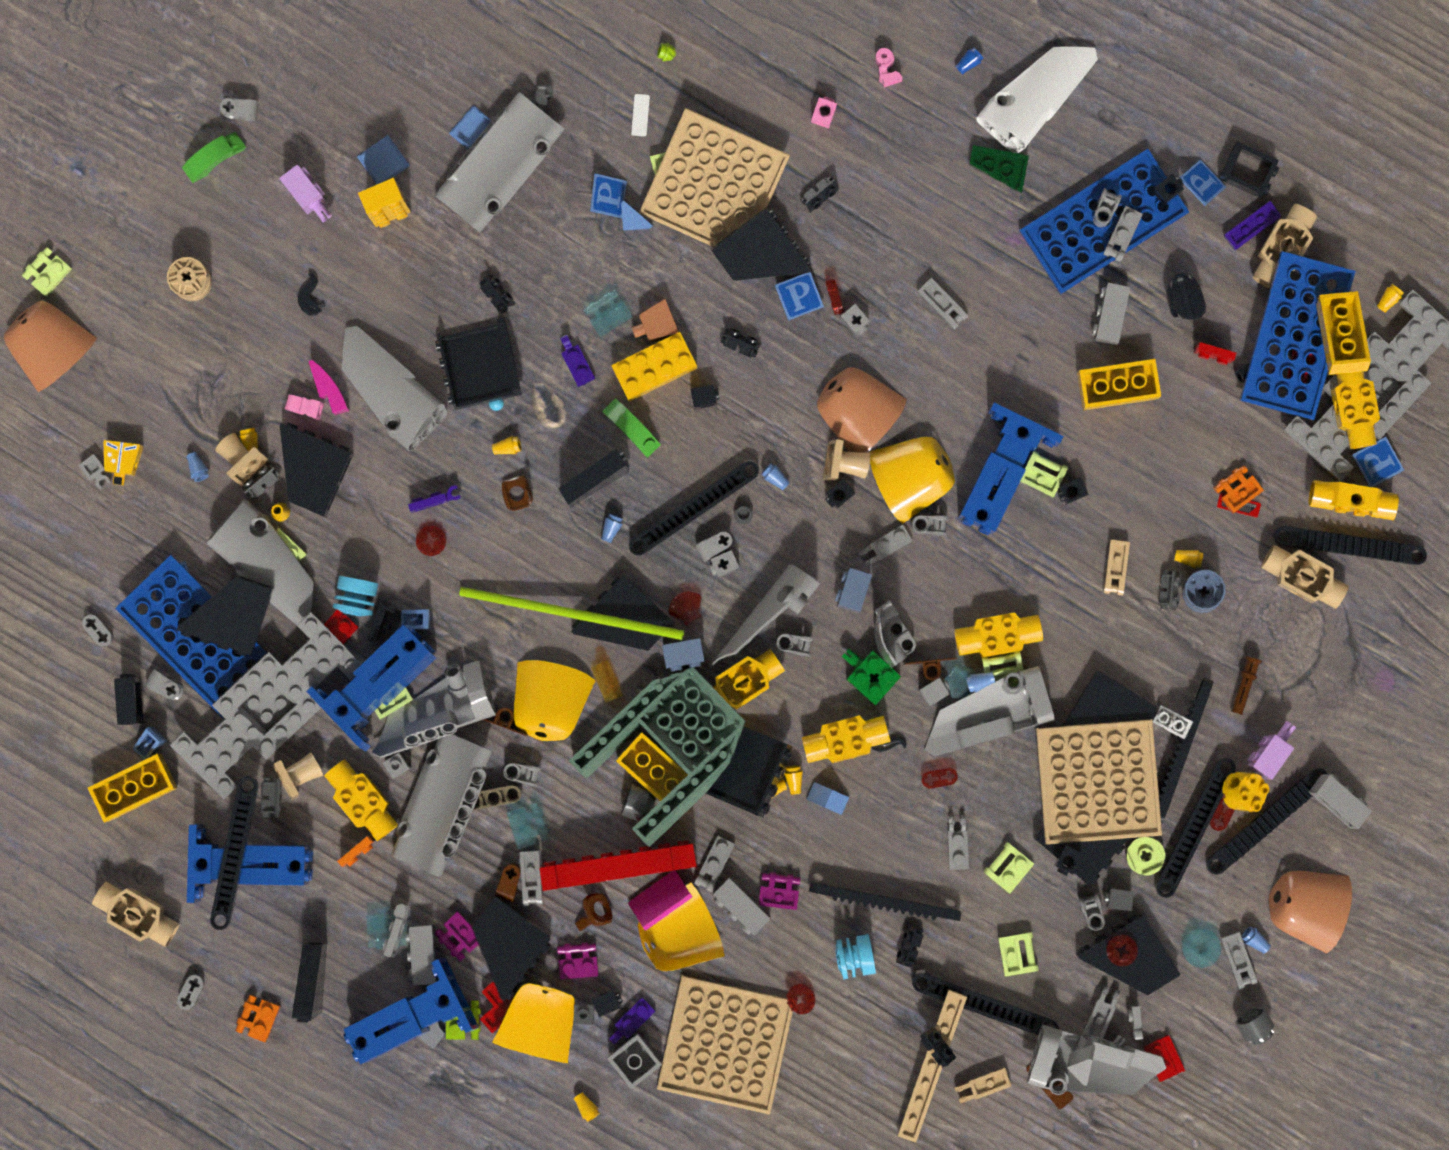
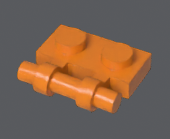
M1244 465L1239 469H1234L1230 476L1226 479L1222 478L1213 487L1217 494L1222 490L1227 493L1221 499L1232 514L1264 491L1253 475L1248 479L1244 477V474L1248 472ZM1238 480L1240 485L1232 489L1230 484Z
M250 994L248 1000L243 1004L244 1010L241 1017L237 1019L236 1023L238 1025L235 1031L243 1033L244 1028L248 1027L250 1030L247 1036L266 1043L281 1006L265 999L261 1000L260 1005H256L254 1003L257 997ZM251 1010L257 1012L253 1022L248 1020Z

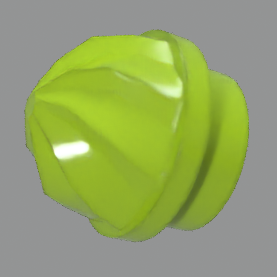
M661 43L657 52V58H660L663 62L673 60L676 56L675 48L670 43Z

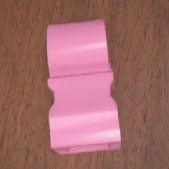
M887 48L879 49L875 58L876 64L879 66V82L884 87L902 82L903 77L899 72H888L894 64L893 53Z
M288 394L284 409L300 415L306 414L320 421L324 404L317 400H308L305 397L301 398Z

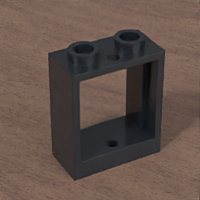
M1236 142L1219 180L1261 198L1263 194L1267 195L1272 184L1269 181L1271 177L1275 178L1279 170L1277 166L1279 160L1240 142ZM1240 152L1270 165L1260 188L1230 175Z
M120 674L119 678L114 679L117 725L144 724L141 678L135 677V674Z

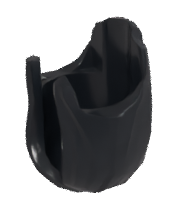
M1188 273L1176 274L1168 282L1166 289L1167 301L1172 316L1176 318L1179 314L1180 317L1187 320L1202 317L1206 313V302L1197 280Z

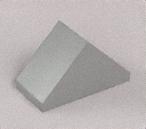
M1094 1045L1070 1053L1067 1064L1068 1070L1085 1086L1088 1084L1096 1047Z

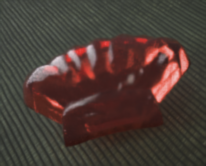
M685 591L676 595L671 600L668 611L669 615L684 620L685 625L701 618L702 615L699 613L702 600L701 595L691 591Z

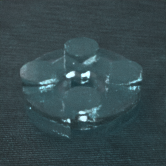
M1196 929L1184 937L1181 950L1189 964L1198 968L1212 966L1218 960L1221 953L1219 938L1213 932L1206 929ZM1201 943H1204L1206 951H1203L1202 954H1199V950L1196 949V946L1201 945Z

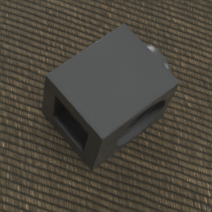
M1109 888L1108 892L1105 891L1104 903H1107L1106 907L1132 911L1134 892Z
M575 1003L573 1024L593 1025L594 1004Z

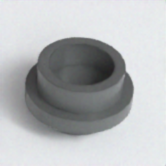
M747 505L738 506L734 512L735 520L740 524L749 523L753 518L752 509Z

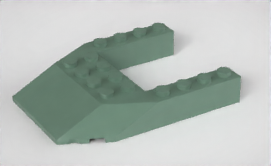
M693 667L684 672L652 681L577 752L569 762L587 779L642 726L688 774L685 779L632 828L643 842L650 847L710 789L731 762L745 721Z

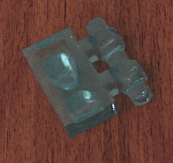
M616 290L603 294L604 297L596 302L592 301L588 304V307L583 309L586 316L592 312L595 314L596 317L590 320L600 338L632 318L623 301L617 304L614 303L613 299L619 296ZM608 303L610 308L600 313L599 308Z
M538 803L530 805L533 812L527 814L525 807L507 813L518 850L537 844L535 839L537 835H540L542 842L549 840L547 834L549 830L547 826L545 827L542 818L543 812L539 809ZM535 818L538 829L532 830L530 819Z
M394 913L366 915L367 935L375 934V940H368V948L383 949L386 939H382V934L391 933L389 932L391 922L396 919ZM405 924L403 933L407 931V930H406V924ZM406 938L400 939L398 948L400 946H407Z

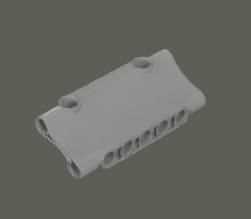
M519 92L507 107L502 108L453 167L447 175V181L434 196L481 233L494 215L501 212L550 151V147L565 129ZM539 142H543V149L537 151V144ZM491 201H495L494 209L489 210L488 204Z
M454 734L438 739L435 748L427 754L409 803L398 825V839L391 856L435 876H442L447 864L445 857L450 858L455 854L485 782L486 773L481 768L482 766H487L492 750Z

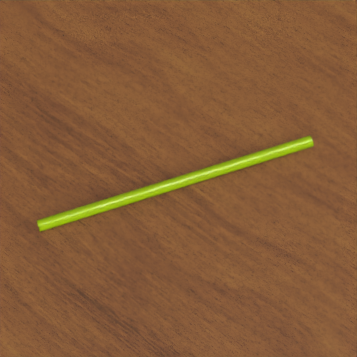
M467 587L460 588L459 595L463 597L682 640L684 636V630Z

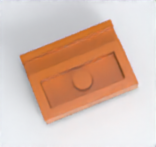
M371 836L364 838L337 862L341 867L346 865L351 867L359 860L357 858L358 855L362 852L365 855L373 848L372 844L375 841Z

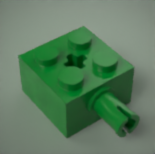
M849 648L846 653L851 658L845 653L841 656L854 668V672L846 680L873 705H876L901 678L874 651L865 659H861ZM877 674V680L879 681L877 683L875 681L871 683L869 681L871 679L869 675Z

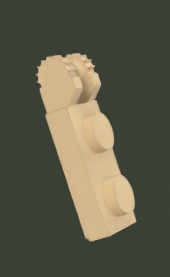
M1004 1067L968 1080V1082L954 1088L956 1092H960L971 1087L972 1094L959 1098V1102L963 1103L1009 1088L1011 1083Z

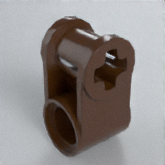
M510 863L505 866L496 889V897L511 902L514 901L521 875V869L517 864ZM511 868H514V872L517 875L509 877L507 870L509 871Z

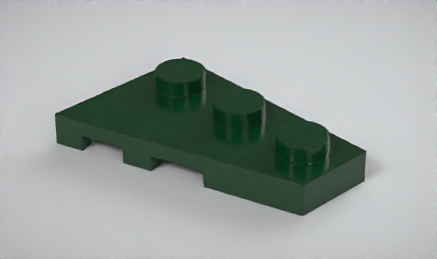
M973 145L969 165L1022 194L1029 155Z

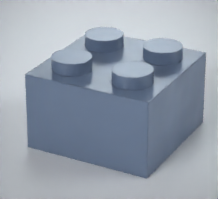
M849 568L848 572L845 571L841 583L844 584L843 589L838 590L835 599L838 602L837 606L860 613L872 574Z
M700 638L662 645L666 668L671 669V672L683 670L682 666L690 665V668L701 667V663L705 662Z

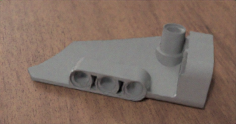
M358 326L345 328L342 371L379 419L388 435L396 439L408 451L414 450L445 419L447 410L444 404L423 387L407 368ZM395 424L398 425L397 428L390 429L391 426Z
M243 499L211 534L206 544L232 565L239 576L275 587L270 603L297 625L311 612L314 581L274 529L270 517L261 513L249 501ZM262 520L266 523V526L259 527L256 521Z
M789 564L709 667L712 668L720 659L737 654L787 608H790L798 615L820 584L801 569Z
M889 600L874 610L876 615L874 638L882 660L892 668L915 650L916 643L900 620L898 611ZM893 624L901 626L900 634L895 635L891 632ZM904 640H909L912 643V648L909 651L902 648Z
M478 660L463 665V669L456 664L448 666L444 671L446 678L414 698L411 702L389 714L382 735L372 754L383 758L452 735L459 727L495 716V705L482 662Z
M1039 666L1010 673L996 681V683L941 709L924 750L936 757L1054 721L1053 710ZM1011 677L1016 678L1018 686H1009L1008 679Z
M1042 1024L1035 1044L1027 1084L1049 1089L1055 1095H1061L1065 1091L1134 1095L1148 1081L1165 1070L1166 1065L1162 1056L1087 1034L1080 1036ZM1094 1045L1096 1047L1088 1084L1085 1086L1068 1070L1067 1064L1070 1053ZM1058 1080L1061 1081L1062 1084L1060 1086L1053 1085V1082Z

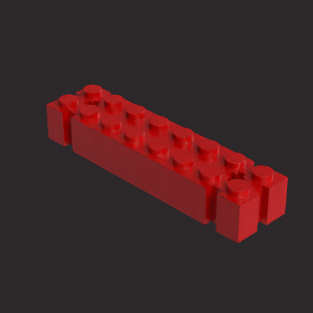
M689 840L678 841L676 846L664 843L659 844L656 849H651V846L639 847L637 852H632V849L620 850L618 855H613V852L601 853L599 858H594V855L582 856L580 861H575V858L563 859L561 864H556V861L544 862L543 866L539 868L542 890L547 891L697 867L694 843H689Z

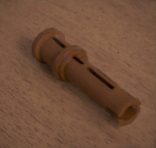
M1245 656L1246 663L1243 671L1240 672L1242 679L1231 712L1243 715L1253 680L1257 679L1256 673L1259 664H1262V660ZM1244 688H1245V691H1244V694H1243V698H1242V701H1241V703H1240V699H1241L1243 690H1244Z

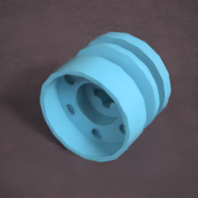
M339 576L337 589L344 591V595H336L334 599L343 600L342 605L333 603L332 608L345 614L360 617L372 616L373 611L366 610L365 605H375L367 600V596H376L379 584Z
M869 934L856 936V945L853 946L849 938H846L847 947H842L841 939L836 940L835 953L837 965L843 979H848L847 970L850 969L852 977H856V968H860L863 976L876 974Z

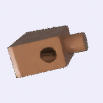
M665 299L639 315L641 324L632 327L635 338L646 334L649 342L666 339L679 332Z

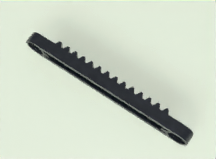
M752 461L744 462L635 536L629 543L631 553L636 556L646 554L736 493L758 476V465ZM751 465L754 467L755 473L752 476L745 475L744 468ZM636 541L644 543V549L640 552L633 549V544Z
M1281 526L1273 534L1274 541L1281 546L1408 565H1420L1427 559L1426 550L1417 545L1289 526ZM1281 530L1288 532L1289 537L1287 541L1279 539L1278 534ZM1414 550L1421 552L1422 557L1419 561L1412 559L1411 554Z
M1205 677L1199 686L1195 700H1190V703L1193 705L1187 708L1190 714L1185 715L1193 723L1185 739L1177 736L1180 742L1174 744L1177 750L1172 751L1174 758H1169L1172 764L1167 765L1169 772L1164 773L1167 778L1161 780L1164 784L1163 787H1159L1161 794H1159L1161 825L1169 809L1214 681Z
M1219 759L1208 777L1204 789L1201 791L1197 803L1194 805V809L1190 813V817L1187 819V823L1184 825L1183 831L1180 833V837L1177 839L1176 845L1173 847V851L1156 883L1155 889L1159 896L1169 898L1175 893L1224 795L1222 793L1224 781L1228 775L1235 773L1236 764L1232 759ZM1223 762H1228L1231 765L1228 773H1223L1220 769ZM1165 882L1171 886L1170 892L1166 894L1160 890L1161 884Z
M1316 768L1306 774L1212 854L1206 861L1207 870L1212 874L1218 875L1237 862L1245 853L1249 852L1251 848L1313 797L1309 791L1316 783L1313 780L1315 773L1320 772L1327 775L1328 773L1324 769ZM1218 859L1221 862V868L1215 871L1211 868V862Z
M252 776L241 778L237 786L210 917L211 926L216 930L226 929L230 925L237 898L238 885L240 883L241 870L245 859L246 846L248 844L259 788L258 781ZM247 780L252 781L254 785L253 789L249 792L243 788V784ZM218 915H223L226 919L223 926H219L215 922V918Z
M810 882L808 891L832 896L833 901L840 898L842 903L847 899L849 904L855 901V904L859 905L862 902L864 907L870 904L873 909L877 905L879 910L885 907L886 911H890L893 908L894 913L900 910L901 914H905L908 911L910 916L913 913L917 917L923 914L925 919L930 915L932 920L940 917L960 921L962 911L814 882Z
M917 973L912 979V986L919 993L941 1001L945 1000L948 989L966 995L967 998L963 1009L1038 1035L1042 1024L1050 1023L1054 1025V1028L1059 1029L1058 1024L1050 1018L925 973ZM920 977H924L927 980V985L924 988H919L916 985V981Z

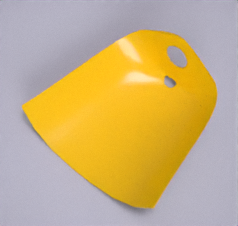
M919 437L869 451L870 465L878 488L889 509L902 524L938 500L954 485L955 477L951 460L938 441L932 437ZM942 454L946 457L948 465L944 463ZM936 459L939 460L940 465H937V464H936V462H935Z
M539 660L518 662L514 701V721L516 727L521 732L540 741H557L568 738L578 722L596 680L582 671L561 664ZM539 724H545V728L539 727ZM543 732L547 735V737L537 736L535 733Z
M691 882L686 885L693 896L690 900L646 931L638 922V931L643 949L656 969L660 971L677 970L725 956L715 923L702 897ZM644 942L647 943L650 949V953L647 951ZM651 943L655 944V949H653Z
M530 983L523 985L516 993L492 1043L539 1058L568 1063L574 1019V997L560 990Z

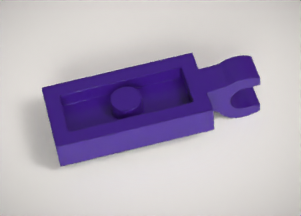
M567 335L561 337L560 340L566 349L561 354L578 388L595 380L579 345L573 347Z
M451 486L446 494H441V491L430 494V498L424 500L423 497L413 499L412 503L408 504L410 512L414 513L452 500H459L461 498L460 495H452V491L458 489V486Z
M641 998L615 1024L618 1030L609 1040L615 1044L623 1035L629 1038L655 1010Z

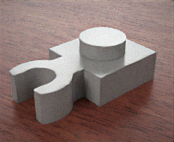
M95 454L78 465L89 481L96 479L95 484L97 488L103 489L101 481L104 479L108 484L111 483V479L102 474L105 471L104 466Z
M1130 1005L1127 1017L1128 1022H1132L1133 1038L1135 1040L1143 1039L1140 1006Z

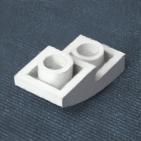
M1161 705L1153 723L1185 739L1193 721Z

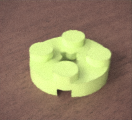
M1151 837L1136 838L1126 849L1127 864L1138 874H1155L1161 869L1165 860L1163 846ZM1144 850L1146 853L1150 852L1151 854L1148 857V861L1140 858Z

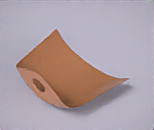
M38 301L23 311L4 333V340L8 349L37 392L47 388L66 373L91 348L97 339L62 311L45 301ZM26 318L27 322L22 324L21 322Z
M850 367L837 374L825 385L817 401V408L839 440H844L843 445L848 452L865 453L897 421L907 399L866 372ZM837 381L836 385L832 389L828 390L829 385L832 382ZM841 386L842 391L837 392V389Z
M1291 871L1283 874L1269 894V910L1273 924L1283 932L1326 954L1336 946L1343 934L1350 913L1352 885L1349 876L1309 871ZM1277 891H1280L1281 899L1278 903H1275L1274 895ZM1288 897L1292 899L1291 903H1287Z

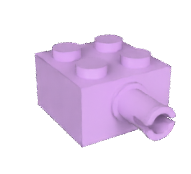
M296 165L279 178L307 215L314 211L322 222L327 221L323 213H325L328 219L332 216L323 204L325 199L322 196L325 193L316 182L311 183L314 179L305 167L300 168Z
M1285 721L1277 735L1264 736L1258 744L1260 746L1258 751L1252 752L1249 756L1247 767L1264 779L1273 780L1294 750V747L1286 741L1296 727Z

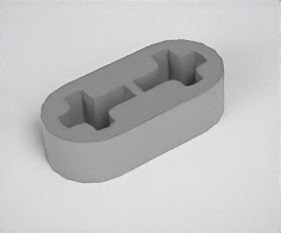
M92 614L84 617L82 626L96 644L103 647L109 646L113 642V634L102 620ZM88 620H96L94 624L98 629L95 630L94 627H88ZM99 631L104 635L108 634L107 642H100L101 636L98 633Z
M195 974L187 978L177 999L178 1006L181 1009L189 1010L196 1004L204 987L202 976ZM197 978V983L200 984V986H196L194 990L191 991L193 984L190 983V981L195 980ZM190 993L189 1001H191V1004L185 1006L182 998H186Z

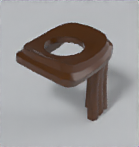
M518 476L502 482L503 499L510 511L521 510L532 505L533 495L528 479L525 476ZM519 486L524 490L522 500L514 501L510 498V490L513 487Z
M603 893L588 895L582 900L587 916L575 922L579 931L592 924L594 926H603L612 922L613 914ZM596 902L602 904L605 913L603 916L595 912L594 904Z

